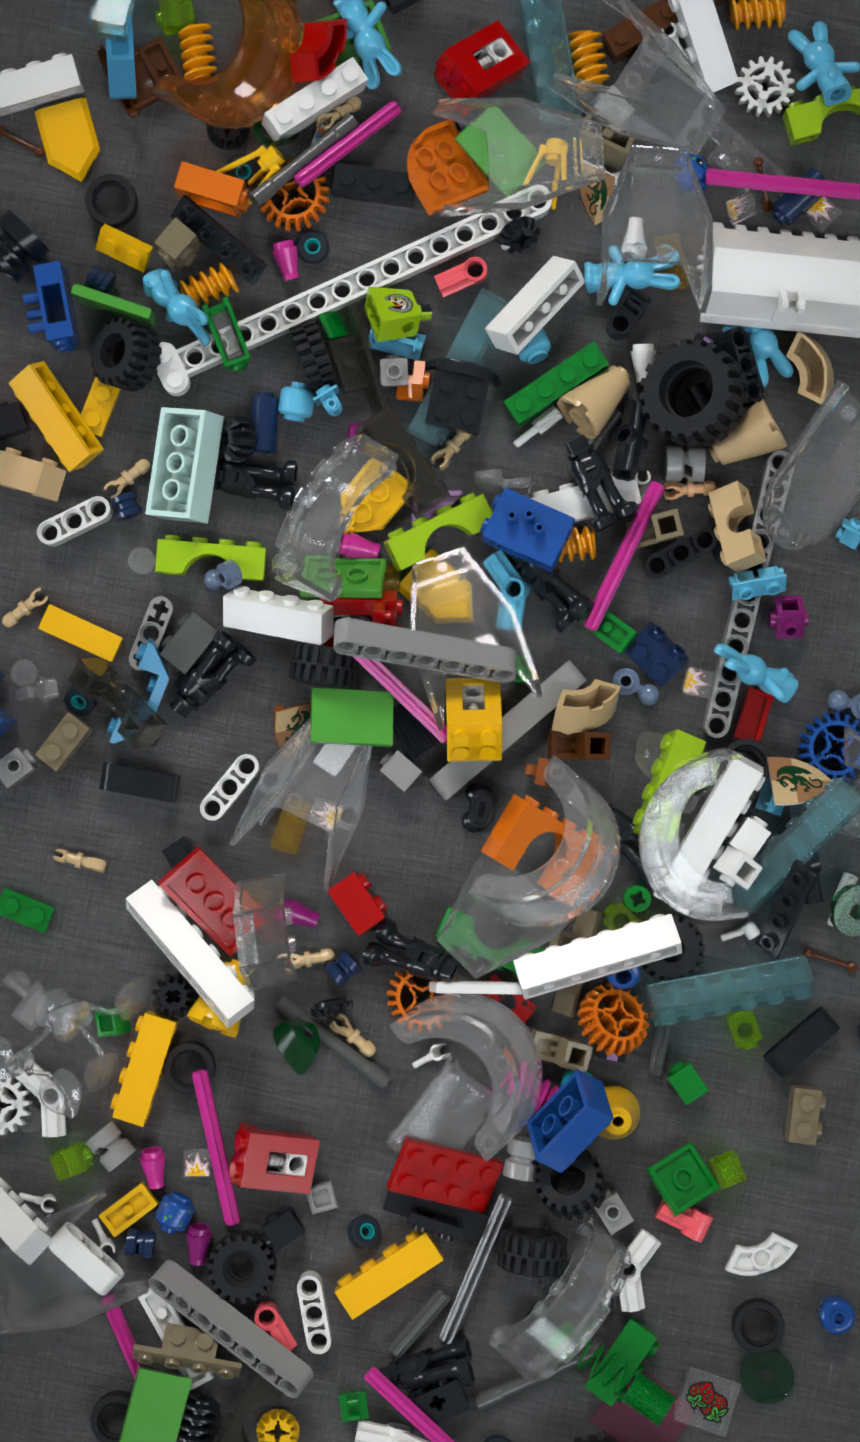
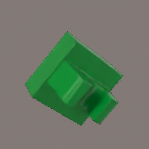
M366 1389L339 1392L342 1422L369 1419Z

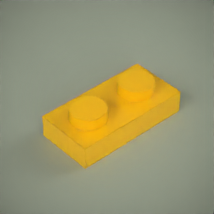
M104 224L100 229L95 250L144 273L148 268L153 246Z
M97 377L94 379L81 416L93 434L103 438L121 389L101 383Z
M141 1182L100 1213L99 1218L115 1238L156 1207L159 1202L145 1183Z

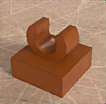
M539 757L538 765L526 763L524 774L535 776L534 784L552 787L557 761Z

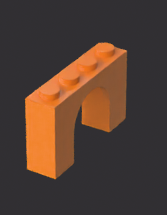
M514 794L480 851L509 869L514 870L528 845L537 836L546 832H552L555 838L554 854L537 884L570 903L603 847L593 842L596 837L584 829L580 833L575 831L577 825L566 818H563L561 822L557 820L559 814L546 806L543 811L538 808L540 803L528 795L522 799Z

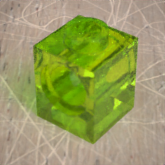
M192 0L159 1L160 10L155 11L157 26L163 28L165 35L178 34L186 26L196 24Z
M620 901L616 905L611 902L601 913L604 916L601 921L612 931L621 929L616 928L613 923L614 917L620 913L626 914L628 923H641Z
M750 1006L723 1015L734 1046L737 1048L742 1047L743 1050L754 1048L758 1045L757 1041L763 1039ZM741 1023H749L751 1026L750 1033L746 1036H739L737 1033L738 1026Z
M82 1140L53 1152L49 1159L58 1182L89 1170L93 1166L94 1156Z
M733 1149L708 1159L718 1185L722 1190L747 1180L739 1157Z

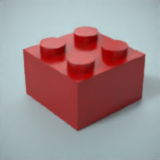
M355 870L330 887L327 892L356 934L360 936L386 917L385 910L388 907L379 894L374 897L369 888L372 887V884L364 872L358 874Z

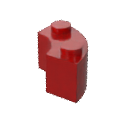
M346 18L304 23L302 44L297 51L289 54L293 82L318 81L327 77L336 68L335 62L339 53L344 52L346 44Z

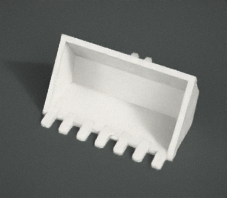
M712 222V227H707L700 322L860 338V241L858 237L847 236V241L838 240L834 234H825L824 238H815L813 232L803 231L802 236H794L791 230L780 229L779 234L770 233L767 227H757V232L747 231L745 225L735 224L734 229H726L723 223Z

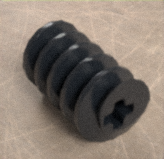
M198 1392L189 1393L188 1396L194 1399V1402H186L185 1407L190 1409L191 1412H184L183 1418L188 1420V1423H181L180 1428L186 1432L178 1433L177 1439L182 1442H210L212 1438L210 1433L215 1428L213 1422L217 1420L215 1412L219 1411L220 1404L217 1400L206 1394Z

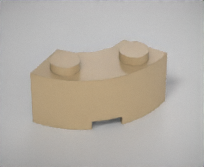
M797 332L786 355L787 358L794 362L799 371L800 385L797 393L821 405H829L834 387L831 361L826 351L814 338L806 333Z
M6 447L5 451L0 450L1 486L31 493L33 496L58 501L67 472L57 467L58 462L42 458L41 462L21 456V451Z
M595 679L590 686L584 689H563L556 706L552 730L564 734L590 731L604 725L611 719L616 710L621 686Z

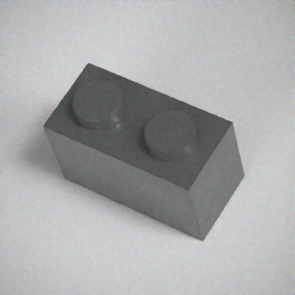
M195 612L191 615L186 614L177 626L180 629L174 637L169 635L160 646L163 649L160 655L185 675L189 673L193 666H196L212 646L214 635L217 632L214 627Z

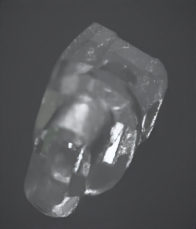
M39 676L37 685L16 690L17 700L21 701L39 697L44 704H47L48 700L59 698L56 678L43 679V676Z

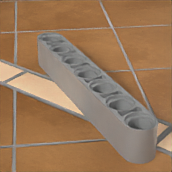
M341 618L334 624V650L339 654L501 683L511 682L516 679V652L510 647L352 618Z
M568 660L502 717V753L557 706L563 689L576 690L587 681L571 660ZM450 761L428 781L446 801L492 761Z
M166 1260L149 1279V1287L155 1294L288 1397L297 1398L313 1378L312 1369L304 1361L174 1261Z

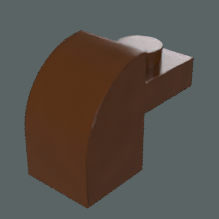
M548 731L547 758L610 760L611 733L580 732L564 734L558 731Z

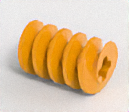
M729 0V22L733 23L736 31L739 30L742 22H744L746 30L750 29L751 22H755L756 28L760 29L762 21H765L767 28L771 29L772 23L775 20L778 28H782L786 15V0H748V2L746 0H737V3L735 0Z
M191 24L178 33L179 39L182 40L180 49L183 51L181 54V58L184 61L182 65L183 71L187 72L184 75V80L189 84L204 85L218 80V78L210 76V74L217 71V67L209 66V63L214 62L216 57L207 55L208 52L214 50L213 45L206 44V42L213 39L212 35L205 34V31L212 28L211 24Z
M581 30L567 36L569 40H572L569 43V48L573 51L571 59L576 61L573 64V69L578 72L575 74V80L580 82L577 85L578 91H591L600 88L603 82L610 78L608 74H601V71L608 67L607 64L599 63V60L606 57L605 53H597V50L604 46L601 42H595V39L602 36L601 32Z
M219 263V272H216L213 267H209L208 277L200 271L199 281L190 275L189 285L182 279L179 280L181 293L192 297L199 309L201 300L207 306L210 305V296L217 302L220 301V292L226 297H230L231 287L236 293H240L230 268H226L223 263Z
M584 526L581 534H579L577 528L574 527L558 560L559 563L563 562L564 555H567L570 562H573L575 554H578L580 560L584 561L586 553H589L591 559L595 560L596 545L594 531L592 530V534H590L588 527Z

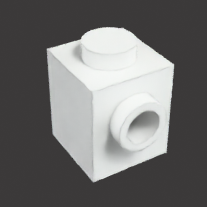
M729 845L713 866L715 870L721 873L719 879L730 887L737 884L746 890L750 888L763 869L745 853Z

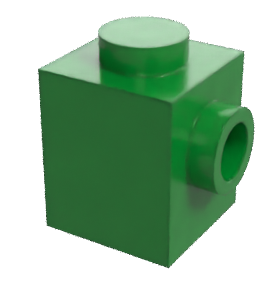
M680 1060L668 1068L669 1073L665 1076L686 1106L709 1091L688 1060L684 1063Z

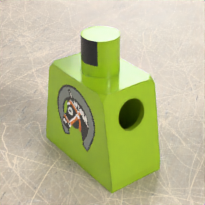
M379 287L368 288L364 309L377 342L413 337L418 332L420 321H430L432 318L431 305H417L414 295L410 290Z

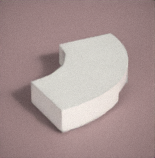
M774 1232L764 1242L756 1246L745 1247L736 1244L725 1266V1270L738 1275L755 1276L777 1269L792 1256L798 1245Z

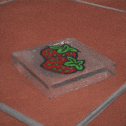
M689 1366L673 1419L725 1437L742 1384Z

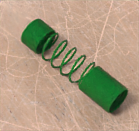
M561 1317L546 1339L544 1346L549 1350L551 1349L560 1358H566V1362H570L587 1344L578 1363V1370H582L599 1352L591 1369L590 1379L596 1377L611 1360L602 1380V1387H606L624 1367L613 1395L617 1396L635 1377V1380L623 1396L622 1402L629 1405V1407L631 1406L636 1412L638 1411L640 1415L645 1416L647 1420L652 1421L654 1425L659 1426L677 1396L672 1395L670 1391L665 1390L663 1386L658 1385L656 1381L651 1380L649 1376L647 1377L640 1370H637L617 1391L627 1369L628 1361L624 1362L605 1383L616 1358V1353H613L592 1376L604 1350V1345H601L581 1366L591 1344L592 1336L569 1358L573 1346L583 1331L578 1326L573 1325L571 1321L569 1322L566 1318Z

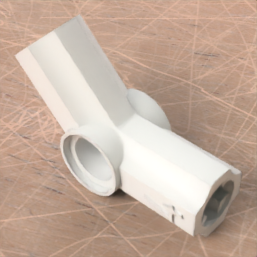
M29 1059L14 1077L31 1091L41 1103L42 1137L66 1136V1087L61 1082L54 1080L34 1060ZM54 1088L58 1091V1101L48 1099L46 1095L47 1089Z
M643 1228L625 1252L616 1258L614 1262L622 1312H635L645 1309L640 1275L644 1266L661 1245V1242ZM632 1263L634 1265L633 1272L630 1274L621 1273L620 1269L623 1264Z
M359 1420L355 1442H429L411 1433V1428L407 1425L400 1423H388L385 1425L368 1420Z

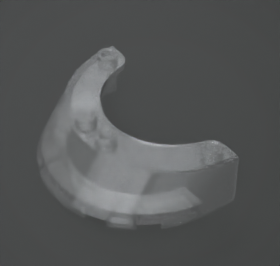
M364 433L350 437L335 446L333 450L335 454L328 460L326 458L321 460L311 473L314 479L311 483L309 482L308 488L304 489L301 487L295 497L292 509L288 511L275 543V547L279 548V552L272 558V571L277 574L275 579L278 582L327 601H334L339 597L343 586L341 585V576L337 575L335 571V556L341 546L340 539L342 534L349 528L352 521L351 517L363 499L386 478L389 479L393 476L397 468L395 463L399 456Z
M727 748L704 752L685 763L667 777L651 797L644 812L639 833V853L642 868L655 893L674 910L691 918L707 921L748 917V911L733 904L732 890L728 885L704 878L688 864L679 842L680 819L690 797L701 788L717 784V777H720L725 772L727 761L742 759L741 753Z
M554 755L544 770V779L559 797L565 813V831L557 851L543 866L524 875L504 877L483 874L475 880L468 891L471 900L478 907L508 923L523 927L557 926L569 922L570 919L577 917L583 912L589 911L600 901L611 886L620 861V832L610 806L596 789Z
M447 993L420 1002L390 1023L389 1026L404 1043H414L428 1038H447L464 1044L473 1050L483 1061L492 1081L493 1099L489 1115L475 1136V1146L485 1162L498 1153L525 1127L540 1097L542 1064L537 1044L531 1032L511 1009L484 995Z
M593 1217L588 1222H583L577 1229L576 1234L578 1236L571 1261L562 1277L552 1284L549 1289L550 1294L545 1300H540L534 1306L531 1314L514 1325L507 1324L502 1328L497 1327L490 1337L491 1341L489 1344L530 1383H535L538 1378L544 1381L556 1373L560 1362L567 1364L579 1353L610 1313L611 1309L608 1307L611 1303L610 1300L613 1295L615 1297L620 1295L627 1277L624 1275V1270L631 1266V1253L624 1242L614 1234L611 1235L608 1229Z

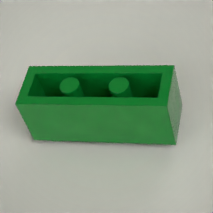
M632 1317L593 1375L613 1353H616V1358L605 1383L624 1362L628 1361L627 1369L617 1388L618 1391L637 1370H640V1372L644 1370L645 1367L641 1363L646 1355L652 1358L660 1346L656 1342L660 1335L635 1317ZM610 1360L596 1377L589 1379L585 1388L612 1407L615 1401L621 1404L622 1398L628 1389L625 1387L617 1396L613 1395L624 1367L606 1387L601 1386L604 1375L610 1365Z

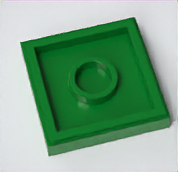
M691 1141L645 1170L674 1217L720 1189V1186Z

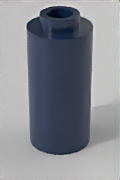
M811 168L801 177L826 180L814 168ZM785 192L772 205L773 212L771 214L779 224L791 225L820 196Z
M260 391L257 393V396L252 397L251 422H254V430L257 431L256 451L254 453H276L279 398L274 397L273 392Z

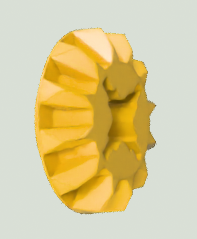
M270 1410L263 1414L258 1421L256 1429L258 1442H277L275 1434L269 1432L275 1429L277 1421H279L281 1430L286 1432V1434H281L279 1442H297L299 1438V1423L295 1416L287 1410Z

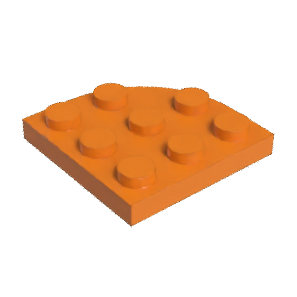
M452 118L425 129L413 141L407 156L409 181L429 216L483 195L491 189L483 172L454 140L460 132Z

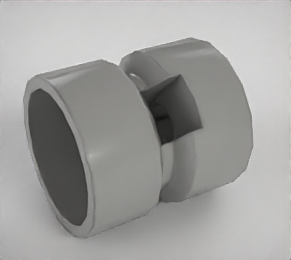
M666 446L664 459L665 481L680 482L682 478H686L688 482H704L706 466L705 447H689L687 451H684L680 446Z
M110 1121L85 1142L94 1155L99 1154L101 1156L99 1162L108 1173L136 1151L127 1138L122 1139L120 1137L121 1130L113 1121Z
M509 1136L507 1152L510 1154V1157L505 1159L502 1174L516 1180L536 1182L534 1177L535 1173H538L539 1170L531 1139L521 1136Z

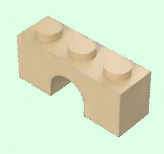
M735 481L709 492L711 503L708 504V508L712 517L715 518L717 527H714L716 538L721 543L722 551H720V557L723 564L738 573L765 562L766 557L761 537L751 529L738 533L740 521L754 513L749 490L740 482Z

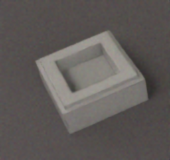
M332 1180L311 1185L310 1194L306 1195L312 1215L338 1208Z

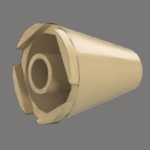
M610 366L561 396L557 402L561 415L568 424L573 421L579 427L576 430L579 434L589 439H595L602 432L630 386V375L621 366Z
M762 399L745 412L744 417L740 416L737 419L736 423L739 425L734 431L729 429L726 432L727 438L722 441L717 438L714 439L715 444L709 448V452L715 463L721 461L722 465L782 450L787 447V444L768 406Z

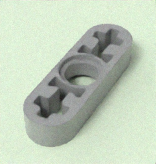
M155 597L148 606L129 655V663L135 670L146 671L138 668V661L135 659L140 641L144 644L147 642L144 637L145 629L155 626L159 630V637L155 640L158 650L163 642L174 613V605L166 597ZM162 601L166 602L165 607L169 609L167 614L162 613L159 620L165 621L163 627L156 622L149 621L150 616L156 619L158 611L154 607L156 604L161 605Z

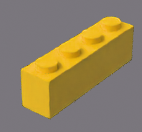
M45 361L29 364L9 382L15 396L22 402L31 420L37 424L46 442L51 445L58 455L61 464L66 467L68 472L85 467L104 451V448Z
M149 1010L144 1016H139L135 1031L139 1032L136 1042L131 1041L126 1056L131 1059L128 1068L123 1067L118 1083L122 1084L119 1094H114L110 1109L114 1110L113 1118L144 1127L147 1123L163 1072L164 1061L169 1053L179 1020L170 1019L168 1016Z
M413 1230L405 1236V1242L399 1246L396 1243L390 1245L382 1252V1257L376 1261L373 1258L367 1260L359 1267L361 1269L353 1276L351 1273H348L337 1281L338 1285L335 1287L334 1293L352 1320L444 1260L442 1251L429 1231L424 1233Z

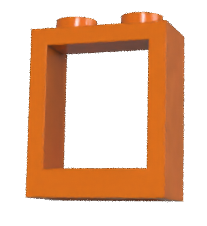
M181 162L174 184L179 200L186 194L198 206L237 218H241L243 211H248L250 206L247 204L249 190H247L245 180L187 162Z

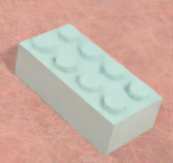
M161 407L146 515L166 520L208 524L224 416L206 410Z

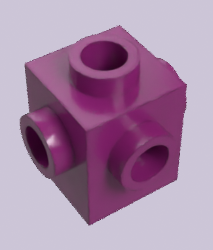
M802 595L774 597L773 612H769L768 619L769 627L774 628L776 639L803 638L804 626L809 625L808 610L804 609Z

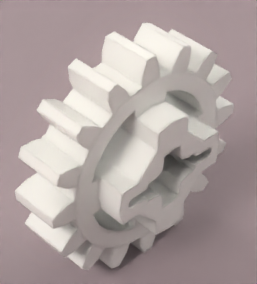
M760 56L757 64L750 60L747 64L748 69L742 67L740 70L742 77H738L739 81L735 83L741 86L735 91V95H742L739 104L747 103L746 112L749 113L752 109H755L757 117L760 116L762 111H765L766 116L770 117L773 109L779 114L782 110L781 104L787 106L790 102L788 97L794 93L792 88H788L795 82L794 79L787 78L791 70L786 69L783 71L781 69L783 61H780L777 65L773 64V57H770L768 62H764L763 57ZM763 70V73H761L758 76L752 75L755 72ZM762 83L767 84V91L762 90ZM749 92H751V93L753 94V96L755 97L756 100H754V99L751 97V95L749 94ZM772 97H773V98L779 97V98H778L777 100H775L774 102L766 103L767 100H769V99L772 98Z
M0 1075V1102L12 1104L11 1106H6V1108L0 1107V1135L7 1134L8 1129L11 1132L18 1131L16 1124L20 1126L25 1125L26 1122L22 1117L31 1115V1112L26 1110V1106L31 1105L32 1101L25 1099V1096L30 1091H22L23 1084L21 1082L13 1084V1076L8 1077L5 1081L4 1076ZM9 1089L14 1092L17 1099L10 1094ZM15 1109H18L15 1117L11 1120V1114Z

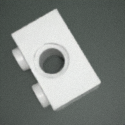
M742 816L737 822L738 826L732 837H727L723 843L745 853L753 860L771 832L766 830L768 824L757 816Z

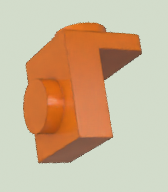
M426 361L414 362L413 375H408V385L397 386L396 398L398 400L423 402L424 389H429L430 373L426 372Z

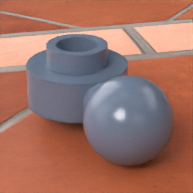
M232 560L219 564L216 569L209 570L204 576V583L210 590H219L222 587L231 589L242 582V572L239 566Z
M623 668L615 673L613 684L621 686L619 694L629 696L636 693L639 701L644 705H653L658 701L659 690L652 684H640V678L634 670ZM623 677L631 678L629 686L621 684Z
M835 690L830 693L828 705L832 710L843 711L847 708L854 719L860 720V694L849 698L847 693L842 690Z

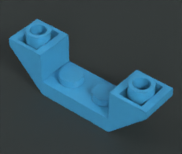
M104 0L110 100L137 99L132 0Z
M149 637L146 644H140L135 658L139 659L138 668L157 674V676H151L146 689V691L150 692L147 702L141 701L137 711V716H140V719L120 711L117 719L111 718L106 731L110 734V743H118L150 729L169 681V672L154 639Z

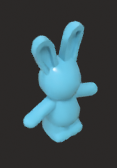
M335 0L333 5L337 8L342 18L347 20L346 39L354 38L355 52L362 59L363 70L368 78L367 87L375 90L380 84L376 59L380 61L387 73L399 76L402 72L400 62L386 49L382 34L373 28L386 11L387 5L382 1L378 2L369 14L364 0Z
M818 21L813 25L814 42H810L802 32L795 29L791 30L788 33V41L803 54L804 63L811 70L810 73L797 82V89L803 91L817 81L826 106H832L848 100L851 96V86L842 73L859 72L860 63L835 62L834 49L828 43L827 25L823 21Z
M611 245L607 248V254L611 262L601 264L585 262L584 264L587 292L591 294L612 289L608 299L609 304L612 306L618 304L626 285L633 289H644L648 286L667 290H673L680 286L678 276L654 273L675 266L679 262L677 252H668L650 260L635 258L625 264L617 248Z
M157 269L147 273L143 277L144 294L147 297H152L159 306L166 308V321L175 322L181 326H188L203 347L209 345L210 335L203 327L208 323V316L199 309L196 301L188 295L180 294L177 288L179 284L176 280H172L168 270Z
M726 325L723 327L722 332L734 328L736 326ZM741 326L749 336L763 387H766L769 381L767 358L771 359L780 375L786 378L792 377L794 373L793 366L779 350L778 339L771 329Z
M719 643L714 648L716 654L728 659L724 665L736 671L740 681L743 683L758 685L762 691L773 695L783 703H787L795 694L798 688V680L794 678L787 668L767 667L764 660L759 656L753 654L742 655L726 644Z

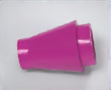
M287 240L272 244L274 251L271 253L279 267L283 280L288 281L299 278L298 252L294 241Z
M350 532V534L343 533L339 554H343L344 558H377L380 544L373 543L353 532Z
M154 1146L141 1150L139 1161L149 1189H159L165 1186L166 1154L163 1153L162 1147Z

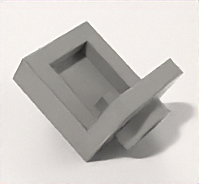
M388 355L386 359H380L381 385L383 387L408 385L407 358H402V355Z

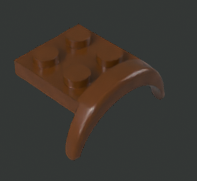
M161 36L134 50L137 99H118L126 114L134 119L140 116V110L187 87ZM99 45L96 47V52L108 80L107 53L104 46Z

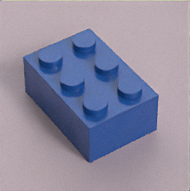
M577 1069L526 1123L536 1161L562 1173L610 1125L614 1118L602 1081Z

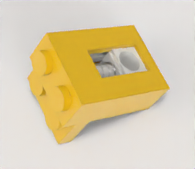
M478 678L446 679L447 762L502 760L500 682Z

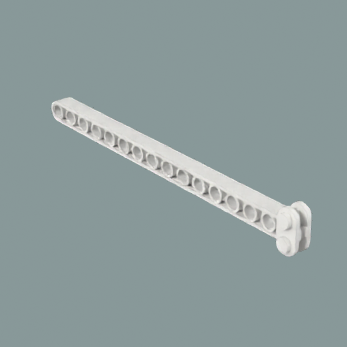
M543 187L531 188L237 322L240 331L248 330L252 333L250 340L245 342L248 351L289 333L290 327L313 319L315 321L318 320L321 313L338 311L366 298L369 287L388 288L498 238L502 228L513 220L506 214L510 208L518 209L521 213L520 217L528 216L535 220L544 217L551 208V194ZM541 197L545 201V206L535 208L531 204V199ZM486 219H492L497 226L494 230L489 231L483 228L482 222ZM462 230H467L472 234V238L467 242L459 240L457 234ZM443 241L447 244L448 249L443 253H438L433 249L434 243ZM413 252H418L424 259L419 264H413L408 259L409 255ZM389 263H394L398 266L399 271L395 275H388L385 273L384 267ZM369 274L373 276L374 283L370 286H363L359 279L361 276ZM341 285L347 286L350 289L348 296L343 298L335 294L336 288ZM317 296L324 298L326 301L325 305L319 309L313 308L310 305L311 300ZM290 308L299 309L301 311L299 318L290 320L286 317V312ZM264 320H275L276 327L272 331H265L261 327ZM231 325L219 330L222 341L227 344L226 351L229 359L241 355L242 353ZM210 334L209 345L204 347L199 340L177 350L170 343L161 342L159 344V347L162 348V353L160 354L161 363L157 367V374L163 387L170 395L176 397L183 396L190 389V377L223 363L221 355L212 350L214 343H216L213 334ZM199 352L202 354L203 357L199 364L193 365L188 362V357L191 353Z

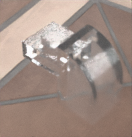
M11 971L2 982L23 997V1000L11 1016L33 1032L50 1011L52 1004L51 991L42 978L32 985L30 984L31 978L25 973Z

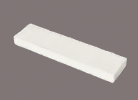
M436 980L429 982V991L434 993L523 994L519 982H438Z
M151 1288L138 1294L137 1297L162 1342L166 1323L187 1326L181 1314L155 1294ZM180 1367L178 1369L181 1375L192 1378L190 1391L213 1379L215 1376L211 1372L197 1374L188 1368Z

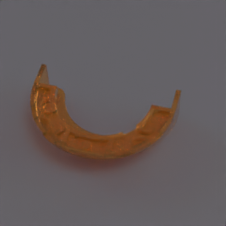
M238 0L242 11L243 29L238 50L231 62L215 76L199 81H189L175 75H165L158 81L151 93L168 104L212 126L239 129L253 126L254 123L261 121L265 112L291 96L298 83L293 82L289 54L297 51L304 37V21H301L296 6L298 5L297 0Z

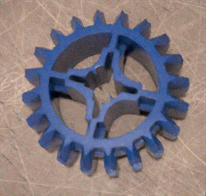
M828 712L823 713L824 722L819 717H814L813 722L816 727L808 723L805 725V728L810 734L800 733L799 737L806 740V744H797L798 748H805L806 753L799 754L798 758H808L806 763L829 776L832 780L831 785L835 784L836 776H838L839 782L844 784L846 783L845 774L851 780H854L856 775L853 769L860 772V728L858 730L855 729L860 721L855 719L849 724L850 715L845 714L842 720H840L839 712L833 713L832 720ZM831 725L839 726L850 734L838 739L832 732L829 733L826 727ZM820 733L823 747L814 755V741ZM831 741H833V744L842 743L837 748L838 755L836 753H827L832 747ZM854 741L855 753L851 762L848 763L846 748ZM831 757L837 764H840L842 769L831 771L824 768L819 762Z

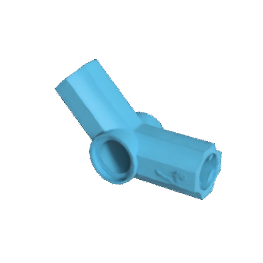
M499 550L483 562V565L495 580L502 593L497 627L521 631L526 598L529 596L530 586L515 569L507 555ZM514 582H518L521 586V592L516 597L510 592V587Z

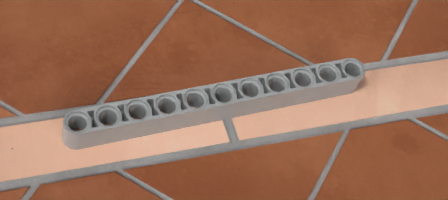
M784 450L775 451L765 462L749 528L757 535L763 536L767 542L764 549L766 561L758 564L760 569L768 568L793 466L791 455ZM773 458H782L785 462V469L782 471L775 469L772 464ZM773 483L779 488L778 496L772 497L767 493V484ZM767 509L772 513L773 520L771 523H765L761 520V510ZM761 596L754 597L751 602L739 599L731 603L722 644L728 645L731 640H737L741 644L740 654L747 655ZM737 614H743L747 617L748 624L745 628H739L735 625L734 619ZM720 655L702 725L704 733L710 738H720L728 733L741 682L736 671L732 681H727L723 678L722 670L728 659ZM719 692H724L728 695L729 702L726 707H720L716 704L715 698ZM714 718L719 719L723 725L721 732L718 734L713 733L709 728V723Z

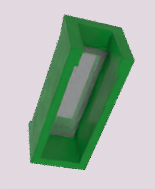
M228 297L222 298L223 303L210 308L206 304L202 308L208 316L209 327L227 372L232 370L233 373H237L247 369L248 364L252 360Z

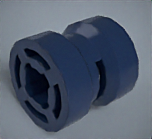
M346 949L339 954V958L335 962L331 961L325 966L328 973L341 987L348 983L351 975H357L363 969Z
M129 1228L124 1255L134 1256L139 1254L143 1258L152 1259L156 1232L147 1231L142 1233L138 1229Z

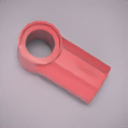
M471 257L466 262L434 276L443 299L470 286L483 283L488 276L487 264L480 257ZM472 265L482 266L483 273L479 277L469 275L468 270Z
M664 1200L661 1201L655 1215L656 1218L680 1229L681 1233L702 1243L714 1219L711 1215L695 1207L689 1208L674 1217Z
M271 1300L260 1301L254 1311L256 1325L291 1351L297 1346V1342L281 1317L277 1305ZM264 1310H270L274 1313L273 1318L270 1320H263L259 1315Z

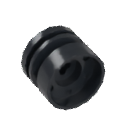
M8 209L0 217V229L3 232L0 235V272L18 283L22 277L14 268L18 265L23 271L28 273L30 270L23 259L27 256L38 263L50 250L29 227Z

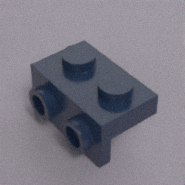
M651 621L625 650V653L661 688L689 659L685 650L680 645L674 644L666 636L664 629Z

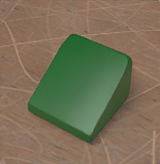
M332 311L319 314L321 325L331 343L349 335L339 312Z
M126 1005L94 1011L98 1037L122 1035L131 1031L128 1007Z

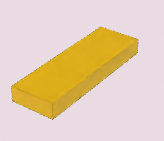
M51 604L48 605L38 627L40 630L112 663L124 639Z

